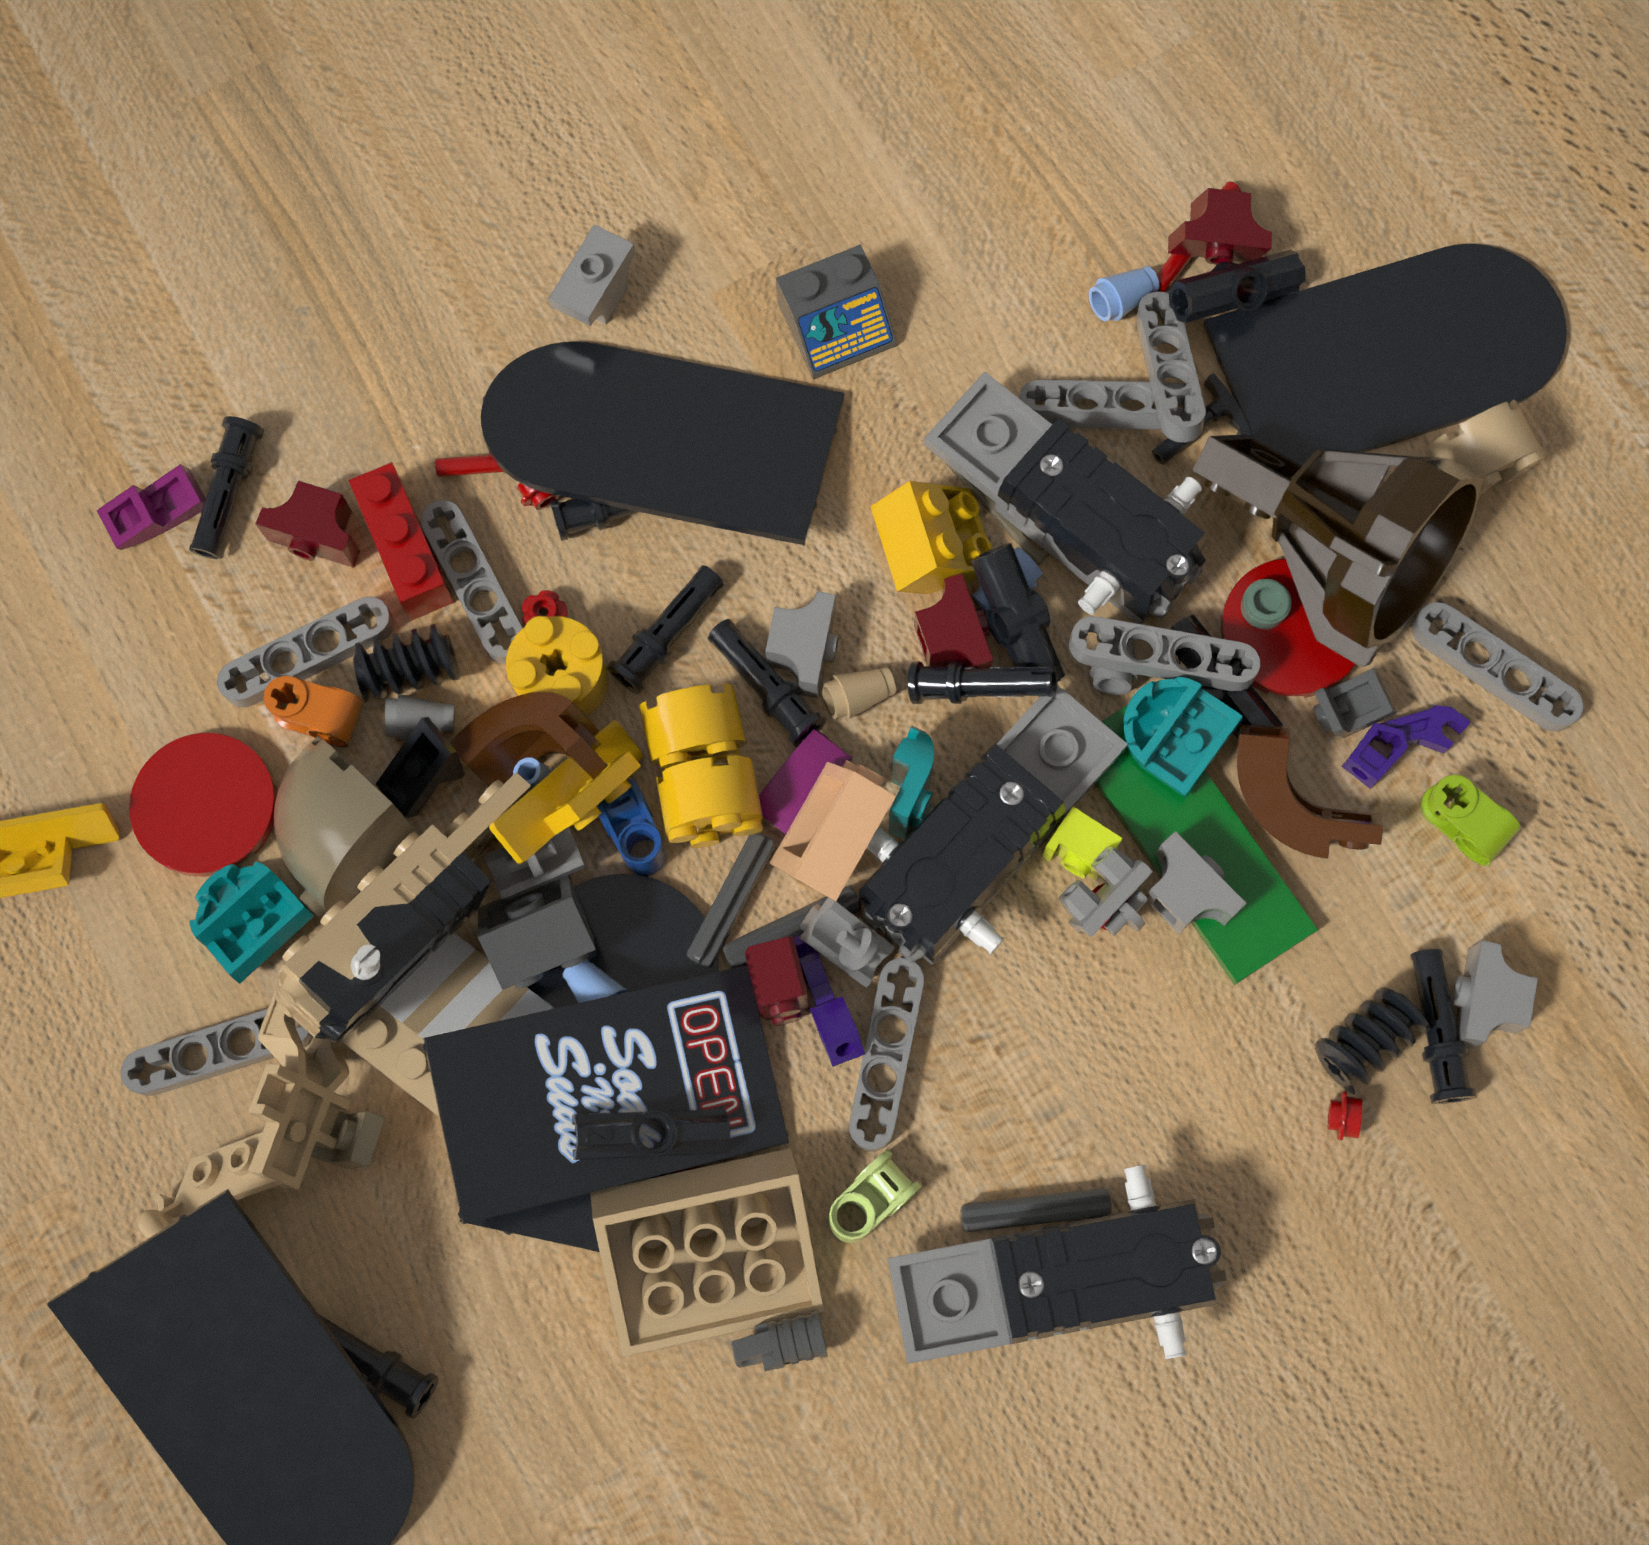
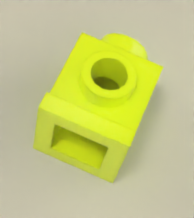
M1073 806L1046 845L1042 857L1051 861L1056 854L1062 858L1061 865L1073 875L1085 879L1087 875L1094 880H1097L1098 877L1104 879L1091 864L1106 847L1118 849L1123 838Z

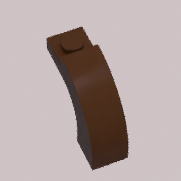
M532 692L505 700L479 715L449 742L457 751L459 758L488 787L498 779L503 784L513 776L515 765L524 758L535 759L551 753L569 756L593 779L608 766L595 752L601 745L595 738L600 731L571 700L552 692Z
M1240 724L1237 751V772L1240 788L1251 813L1269 834L1294 850L1326 859L1329 856L1330 840H1337L1340 846L1356 850L1368 849L1369 844L1381 845L1383 833L1381 813L1324 808L1306 800L1295 789L1287 771L1290 728Z

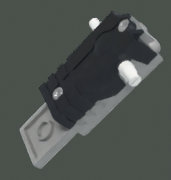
M986 372L975 381L924 438V446L996 502L994 510L1089 585L1084 591L1086 594L1078 601V604L1090 615H1094L1101 605L1104 606L1109 601L1136 624H1142L1149 615L1162 619L1174 605L1172 603L1173 600L1177 599L1182 593L1186 584H1192L1203 571L1202 567L1206 559L1202 554V550L1208 541V537L1204 531L1183 516L1196 500L1194 497L1202 490L1201 485L1195 479L1186 477L1184 482L1180 486L1177 485L1163 500L1118 463L1114 462L1112 464L1108 460L1107 455L1099 448L1095 447L1093 449L1089 445V441L1080 433L1074 434L1070 426L1058 417L1053 424L1049 423Z
M1060 686L1056 689L1055 697H1039L997 744L992 745L981 756V761L975 763L968 770L964 779L956 783L949 791L948 797L942 799L904 841L899 844L895 841L894 837L892 838L882 828H877L867 849L883 863L859 889V900L865 906L861 916L862 920L873 930L880 929L885 934V938L899 946V953L911 963L923 958L933 966L962 933L977 946L984 947L991 955L1005 938L996 933V928L985 920L984 916L980 915V913L1058 828L1062 819L1069 813L1071 808L1081 800L1126 750L1127 743Z
M1142 1165L1124 1169L1127 1179L1125 1183L1128 1196L1127 1202L1130 1205L1131 1211L1071 1222L1063 1226L1055 1225L1041 1228L1037 1231L1029 1230L1010 1236H997L990 1239L888 1258L907 1364L1154 1317V1326L1157 1329L1160 1346L1164 1348L1165 1359L1186 1356L1187 1352L1184 1347L1186 1339L1180 1312L1218 1305L1216 1290L1223 1287V1281H1227L1225 1270L1220 1271L1219 1266L1216 1265L1221 1256V1248L1219 1243L1213 1237H1210L1211 1229L1215 1228L1213 1217L1208 1218L1207 1214L1198 1213L1195 1199L1156 1206V1197L1153 1194L1151 1180L1147 1178L1146 1166Z

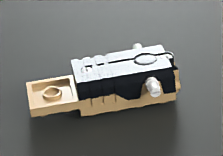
M517 772L505 784L498 779L479 798L478 801L482 805L470 817L465 812L461 813L447 827L444 835L433 824L420 836L415 831L409 834L395 849L393 854L397 858L386 869L381 868L379 865L374 867L358 884L357 888L361 892L351 902L346 904L343 900L338 901L321 919L320 923L324 927L311 939L306 935L301 936L284 953L282 958L286 963L279 971L280 976L276 991L278 1007L287 1016L293 1017L314 1038L330 1039L333 1043H342L427 960L431 951L435 952L445 942L448 934L452 935L462 926L466 917L469 919L479 909L491 880L473 860L496 839V836L489 828L490 824L529 791L531 785Z

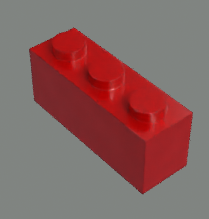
M393 462L348 480L398 600L411 621L453 604L454 600L404 483Z

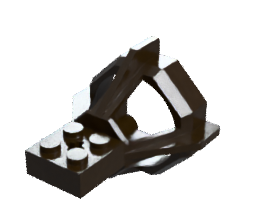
M1247 434L1209 436L1192 470L1206 478L1204 485L1212 491L1224 496H1230L1232 493L1246 501L1244 508L1250 513L1264 519H1270L1271 516L1274 517L1272 538L1275 542L1279 543L1283 550L1315 639L1361 667L1372 663L1382 644L1395 639L1436 590L1450 563L1459 559L1464 550L1460 545L1473 524L1484 479L1480 474L1450 458L1413 457L1336 449L1316 450L1302 466ZM1390 466H1398L1394 470V472L1387 478V480L1381 485Z

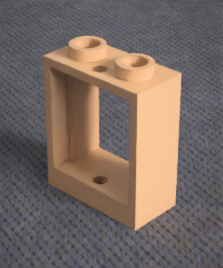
M848 760L845 761L843 767L827 762L770 864L837 901L896 797L882 788L886 779L862 765L857 766Z

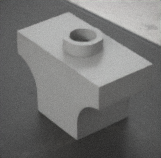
M593 225L549 296L550 306L589 326L595 320L607 324L628 289L627 272L636 253L634 243Z
M817 591L812 602L800 609L774 607L765 650L766 661L771 667L784 669L792 673L798 680L800 695L819 697L826 661H835L839 634L832 633L836 613V594Z
M1176 831L1161 844L1155 854L1161 865V880L1147 893V903L1178 934L1192 922L1203 918L1216 920L1225 926L1247 904L1222 879L1225 877V874L1221 867L1207 855L1200 857Z
M1483 940L1468 949L1464 976L1457 978L1452 996L1453 1005L1458 1006L1456 1018L1458 1040L1464 1042L1465 1046L1470 1049L1485 1043L1491 1030L1516 1034L1529 1028L1538 978L1513 971L1504 961L1501 944Z

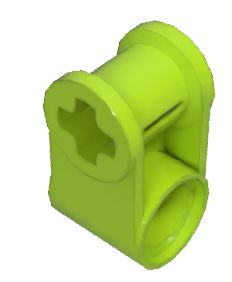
M1461 775L1445 776L1436 785L1426 790L1421 797L1420 808L1425 819L1454 842L1465 856L1482 866H1489L1521 828L1517 819L1508 810L1495 803L1469 779ZM1446 794L1451 795L1454 799L1450 804L1451 809L1444 804L1447 799Z

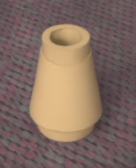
M887 667L834 674L831 676L830 681L822 683L824 703L833 719L843 717L845 720H849L886 699L888 696L896 694L895 680Z

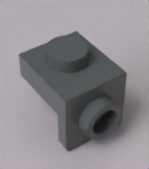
M1374 668L1331 689L1322 687L1314 691L1319 701V704L1314 706L1318 721L1326 732L1332 730L1335 735L1342 738L1351 736L1374 723L1397 714L1377 670Z

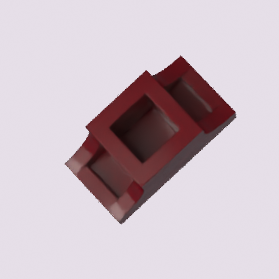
M1207 188L1191 203L1190 221H1185L1168 236V254L1205 258L1207 263L1213 265L1223 261L1246 262L1261 258L1272 249V231L1265 230L1259 226L1253 218L1251 193Z
M299 480L292 496L287 502L275 508L262 507L255 523L267 541L286 546L290 553L305 560L314 561L317 556L354 568L360 553L351 535L346 533V526L352 510L343 495Z
M962 573L945 578L940 601L929 608L915 612L914 629L927 666L948 665L952 661H961L967 667H992L993 658L985 636L990 635V630L984 610L982 608H974Z

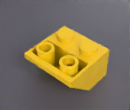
M909 480L870 506L897 592L920 594L938 592L943 590L945 578L961 573L966 584L978 580L970 560L993 549L986 536L979 515V505L972 494L971 488Z

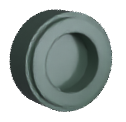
M1261 579L1253 582L1247 588L1241 600L1243 617L1250 625L1259 629H1272L1279 626L1291 609V597L1284 585L1272 579Z

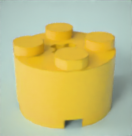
M538 616L529 620L512 640L506 656V672L508 680L517 696L532 692L560 694L571 700L584 715L587 714L588 716L599 707L606 695L609 683L606 661L597 638L582 623L561 616ZM559 666L566 667L565 671L557 670L554 676L550 675L551 670L558 669Z
M722 683L724 693H712L710 684L698 685L656 696L657 706L654 708H650L646 701L641 703L639 710L651 764L660 765V768L665 770L684 762L705 757H712L713 764L728 762L727 756H740L739 748L746 744L734 686Z
M737 755L727 756L728 765L713 764L712 757L696 759L662 771L663 778L657 776L656 782L664 827L670 843L690 841L692 848H703L718 844L720 842L719 835L734 832V836H747L763 830L761 823L763 815L752 759Z

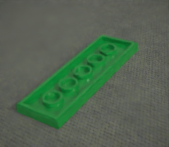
M1127 706L1101 721L1125 742L1124 715ZM1127 746L1126 750L1095 783L1160 879L1162 870L1155 854L1161 844L1176 831L1200 857L1207 855L1221 867L1225 874V877L1222 879L1247 903L1225 926L1216 920L1208 918L1198 919L1191 923L1234 985L1318 931L1207 772L1203 774L1187 798H1184L1141 768L1132 757Z

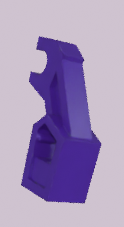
M1433 705L1428 710L1383 723H1374L1341 767L1371 789L1408 749L1409 745L1417 743L1429 749L1445 753L1454 742L1443 735L1442 727H1451L1460 735L1471 722L1452 707ZM1376 740L1384 744H1391L1392 750L1386 759L1368 744Z
M801 935L794 937L801 970L816 1007L810 1009V1012L832 1067L865 1055L858 1030L843 996L835 999L818 952L799 939Z

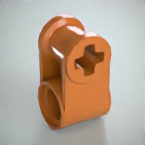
M293 676L275 678L267 685L263 696L266 708L280 727L313 738L319 736L328 744L338 747H348L364 704L362 698L349 691L332 686L318 685ZM295 697L298 699L297 704L292 703ZM283 703L288 704L285 710L282 708Z

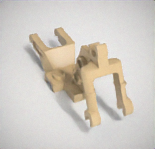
M277 987L259 1031L258 1040L282 1065L266 1063L248 1113L266 1121L263 1132L192 1158L175 1201L170 1197L155 1192L152 1199L157 1203L158 1210H145L136 1218L138 1228L146 1239L177 1221L180 1216L187 1215L229 1189L236 1200L278 1185L283 1188L299 1190L314 1146L317 1145L329 1149L335 1148L337 1139L330 1136L339 1109L348 1110L351 1104V1100L334 1092L349 1075V1067L341 1052L342 1043H333L330 1039L313 1037L309 1048L305 1050L295 1028L296 1020L293 1017L287 1016L277 1005Z

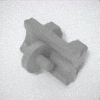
M569 827L556 834L522 864H518L504 847L484 855L503 902L586 868Z
M1106 847L1091 864L1107 881L1102 888L1094 894L1082 881L1076 880L1059 896V900L1073 917L1068 923L1078 933L1084 932L1090 937L1108 919L1109 921L1104 927L1114 936L1125 924L1136 931H1140L1146 924L1137 912L1148 901V898L1139 890L1135 893L1134 891L1153 871L1143 861L1130 859L1114 847Z
M829 897L822 906L814 905L800 925V929L804 932L799 939L866 988L871 983L874 971L879 963L890 955L895 948L891 943Z

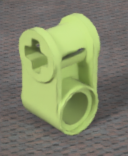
M886 1149L856 1177L855 1182L832 1204L828 1217L829 1229L840 1241L846 1243L860 1242L887 1217L893 1216L923 1187L918 1181L911 1182L891 1160L893 1154L889 1149ZM884 1178L894 1187V1189L884 1180ZM845 1205L858 1206L865 1214L866 1223L864 1227L854 1232L844 1230L837 1220L838 1211Z

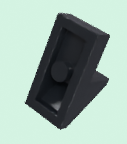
M423 717L378 779L376 785L405 818H410L418 815L440 783L462 779L465 776V772L454 747L429 717Z

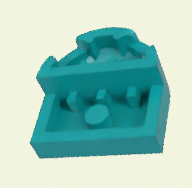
M1176 677L1175 679H1164L1157 682L1151 681L1135 693L1125 711L1124 735L1128 749L1136 763L1146 772L1184 798H1187L1240 725L1243 716L1203 690L1202 684L1189 678Z
M914 726L910 727L907 737L901 740L892 761L891 783L900 786V789L890 808L888 833L903 840L908 837L911 829H915L928 815L931 808L929 803L933 795L929 788L934 761V745L927 732Z
M254 862L253 866L242 868L230 864L210 876L195 896L199 907L196 918L189 922L195 938L207 947L229 976L240 984L310 921L314 915L295 893L267 866Z

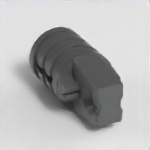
M818 1310L811 1311L807 1315H797L791 1319L785 1318L779 1322L774 1320L756 1325L757 1334L731 1342L734 1360L738 1368L763 1363L764 1370L770 1371L784 1368L787 1364H797L803 1360L809 1361L814 1360L813 1358L828 1357Z

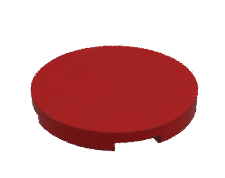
M1286 559L1269 561L1253 568L1231 590L1222 611V639L1242 642L1256 650L1260 657V669L1254 680L1253 687L1267 694L1272 692L1278 695L1304 696V698L1315 696L1314 691L1322 687L1327 689L1333 688L1354 667L1355 663L1315 639ZM1272 579L1278 581L1286 587L1290 594L1291 609L1285 620L1275 628H1256L1250 625L1242 615V597L1247 588L1257 580Z
M217 733L187 735L160 748L141 768L130 795L129 815L132 829L138 842L147 854L166 868L188 876H212L227 865H238L252 853L256 854L264 845L274 826L277 787L264 761L243 742Z

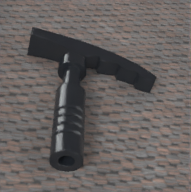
M1212 373L1207 377L1204 385L1212 393L1216 402L1212 401L1205 407L1206 415L1203 428L1212 420L1217 422L1226 415L1231 419L1230 424L1238 431L1236 435L1247 434L1251 436L1248 424L1237 401L1218 377ZM1167 438L1152 450V454L1160 464L1164 465L1192 441L1186 443L1176 442Z

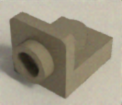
M339 1111L330 1136L337 1139L335 1148H322L315 1145L311 1157L345 1169L369 1167L385 1117L368 1111L352 1114Z

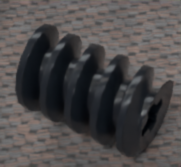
M436 624L430 625L429 639L427 640L423 639L416 628L412 629L410 644H405L398 633L393 634L392 648L390 649L384 646L379 637L374 638L373 653L370 654L367 653L361 642L355 643L353 664L359 690L365 703L368 702L370 689L378 699L385 698L388 692V683L396 694H403L406 690L407 679L416 690L424 688L425 674H427L434 685L442 683L444 669L454 681L460 679L456 654L449 634L443 635Z
M1386 987L1379 988L1374 993V1001L1365 1000L1359 1006L1360 1014L1349 1013L1344 1019L1345 1027L1335 1025L1329 1032L1330 1040L1320 1038L1315 1043L1316 1054L1325 1071L1349 1093L1355 1094V1089L1350 1081L1353 1077L1366 1085L1371 1082V1078L1365 1068L1368 1064L1380 1072L1386 1069V1065L1380 1055L1383 1051L1394 1059H1398L1401 1056V1052L1395 1043L1397 1039L1411 1047L1416 1043L1414 1035L1410 1030L1412 1026L1425 1034L1431 1030L1428 1021L1421 1011L1403 994Z

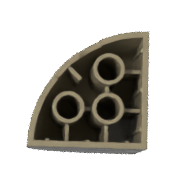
M317 736L294 759L281 781L275 802L274 827L281 856L294 878L305 889L299 898L317 916L321 917L338 901L343 900L346 904L351 902L361 892L357 888L361 880L378 865L386 869L397 858L393 853L398 845L414 831L417 833V831L389 799L355 767L349 766L334 748Z

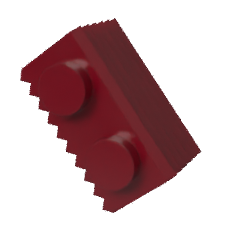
M793 936L748 946L745 956L761 1017L765 1020L772 1019L773 1026L785 1025L801 1020V1012L810 1009Z

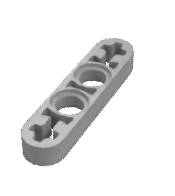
M1148 293L1139 302L1137 329L1160 427L1163 434L1169 439L1176 442H1190L1198 438L1203 431L1206 408L1185 324L1176 320L1175 313L1169 306L1168 293ZM1156 313H1159L1160 317L1164 318V325L1158 326ZM1161 343H1169L1174 345L1178 351L1172 354H1163L1154 347ZM1171 377L1179 378L1186 383V386L1172 389L1163 384L1162 381ZM1184 405L1183 414L1186 421H1182V418L1176 415L1178 406Z
M1034 380L1025 384L1019 394L1020 400L1051 424L1059 417L1070 427L1161 429L1157 410L1154 409L1155 402L1150 382ZM1163 382V384L1172 389L1186 386L1185 383ZM1080 399H1092L1098 406L1085 410L1078 408L1074 403ZM1060 400L1066 401L1065 407H1060ZM1126 400H1138L1145 407L1137 411H1131L1123 408L1121 404ZM1035 401H1044V405H1035ZM1177 408L1176 415H1179L1182 421H1186L1183 409Z
M448 500L432 502L424 509L421 516L423 531L487 654L497 663L506 664L508 649L504 650L501 645H496L499 640L491 624L500 620L509 637L517 635L523 628L461 510L456 504ZM445 515L447 520H451L450 526L457 540H453L448 543L442 529L437 527L438 522L436 519ZM461 552L474 554L477 558L474 568L465 573L454 571L451 564L457 554ZM486 590L497 595V602L491 610L478 612L472 608V599L478 592Z
M367 596L357 599L229 662L218 674V689L231 704L237 707L255 705L264 700V690L277 677L293 676L305 680L354 656L355 643L361 642L366 650L373 646L374 638L379 637L381 641H384L393 630V616L385 603L376 597ZM370 611L375 616H378L376 618L378 626L374 629H369L364 624V614ZM348 621L357 638L351 640L350 635L341 624ZM328 630L338 632L340 642L337 648L327 653L316 650V639L321 633ZM285 651L295 653L297 662L293 670L285 674L273 671V660L278 654ZM261 664L262 669L271 679L270 681L265 683L259 676L261 673L257 670V665ZM243 674L250 680L246 682L248 690L240 693L234 688L237 685L235 678Z
M1434 602L1426 605L1416 616L1412 624V633L1415 640L1423 648L1542 728L1560 732L1569 728L1580 718L1583 711V700L1573 687L1452 606ZM1437 617L1444 624L1442 625V630L1434 635L1428 629L1431 625L1430 622L1434 621ZM1458 631H1461L1465 635L1455 644L1454 649L1448 646ZM1470 642L1482 644L1489 653L1488 662L1482 665L1470 662L1464 653L1465 645ZM1518 669L1524 672L1529 679L1528 690L1516 692L1510 689L1505 681L1506 671ZM1540 686L1546 688L1535 703L1529 700L1539 690ZM1557 699L1565 703L1563 706L1564 713L1559 717L1551 713L1553 709L1552 703Z
M1088 616L1080 619L1074 625L1069 640V650L1072 656L1078 662L1088 666L1161 679L1185 677L1202 684V686L1227 691H1241L1248 688L1254 682L1260 669V657L1256 650L1242 642L1097 616ZM1088 632L1097 634V641L1100 643H1098L1096 650L1086 648L1087 642L1084 639H1086ZM1114 636L1121 637L1117 648V655L1110 654ZM1134 639L1145 640L1151 645L1153 655L1146 660L1134 659L1127 651V644ZM1181 648L1194 649L1201 657V664L1194 669L1181 667L1175 659V652ZM1212 653H1216L1218 655L1214 663L1217 664L1213 672H1208L1207 668L1210 664ZM1232 658L1240 659L1241 667L1245 668L1240 676L1232 674V667L1229 666Z
M896 958L889 961L882 969L864 1050L865 1055H863L849 1123V1133L852 1141L865 1151H878L885 1148L890 1143L894 1134L924 986V975L921 968L915 962L911 963L906 958ZM899 969L909 971L908 978L916 982L915 987H907L905 989L902 1005L911 1004L913 1006L910 1013L897 1006L881 1007L882 999L893 1002L895 984L887 982L889 976L896 977ZM889 1016L901 1019L906 1026L905 1037L895 1044L884 1042L877 1032L879 1022ZM877 1065L889 1066L896 1075L895 1086L885 1093L874 1091L867 1081L869 1071ZM862 1096H866L876 1102H893L891 1111L884 1107L880 1109L879 1125L886 1127L885 1135L877 1134L874 1142L864 1140V1131L857 1129L859 1121L867 1122L871 1109V1104L861 1105Z
M268 1009L147 1046L130 1053L123 1061L121 1067V1079L124 1085L132 1092L153 1096L275 1058L258 1040L261 1024ZM300 1026L296 1030L303 1046L306 1047L312 1041L313 1036ZM241 1029H251L256 1037L254 1048L246 1055H235L231 1049L232 1036ZM200 1043L204 1045L208 1057L206 1063L196 1071H188L183 1064L185 1050L193 1044ZM144 1061L154 1066L170 1063L173 1071L176 1073V1077L172 1078V1072L164 1069L150 1075L151 1083L147 1084L143 1080L136 1079V1073L143 1070Z

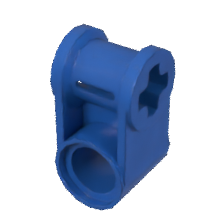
M635 778L627 780L631 787L609 804L603 799L597 805L601 811L599 818L609 838L612 837L630 872L636 875L644 874L650 876L661 870L666 862L667 853L644 795ZM646 840L654 843V849L648 856L636 858L630 855L632 847L637 842Z

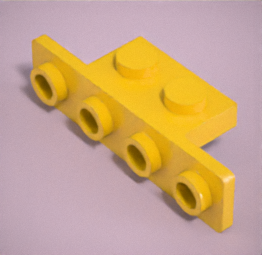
M613 720L609 722L595 736L601 744L595 752L608 765L595 779L588 775L573 759L568 757L490 824L489 828L518 864L527 861L556 834L571 825L577 831L587 826L601 814L597 805L603 799L609 804L631 787L627 778L641 766L638 761L643 758V753L618 721Z
M97 803L0 821V898L69 886L72 849L119 840L120 830L106 804Z

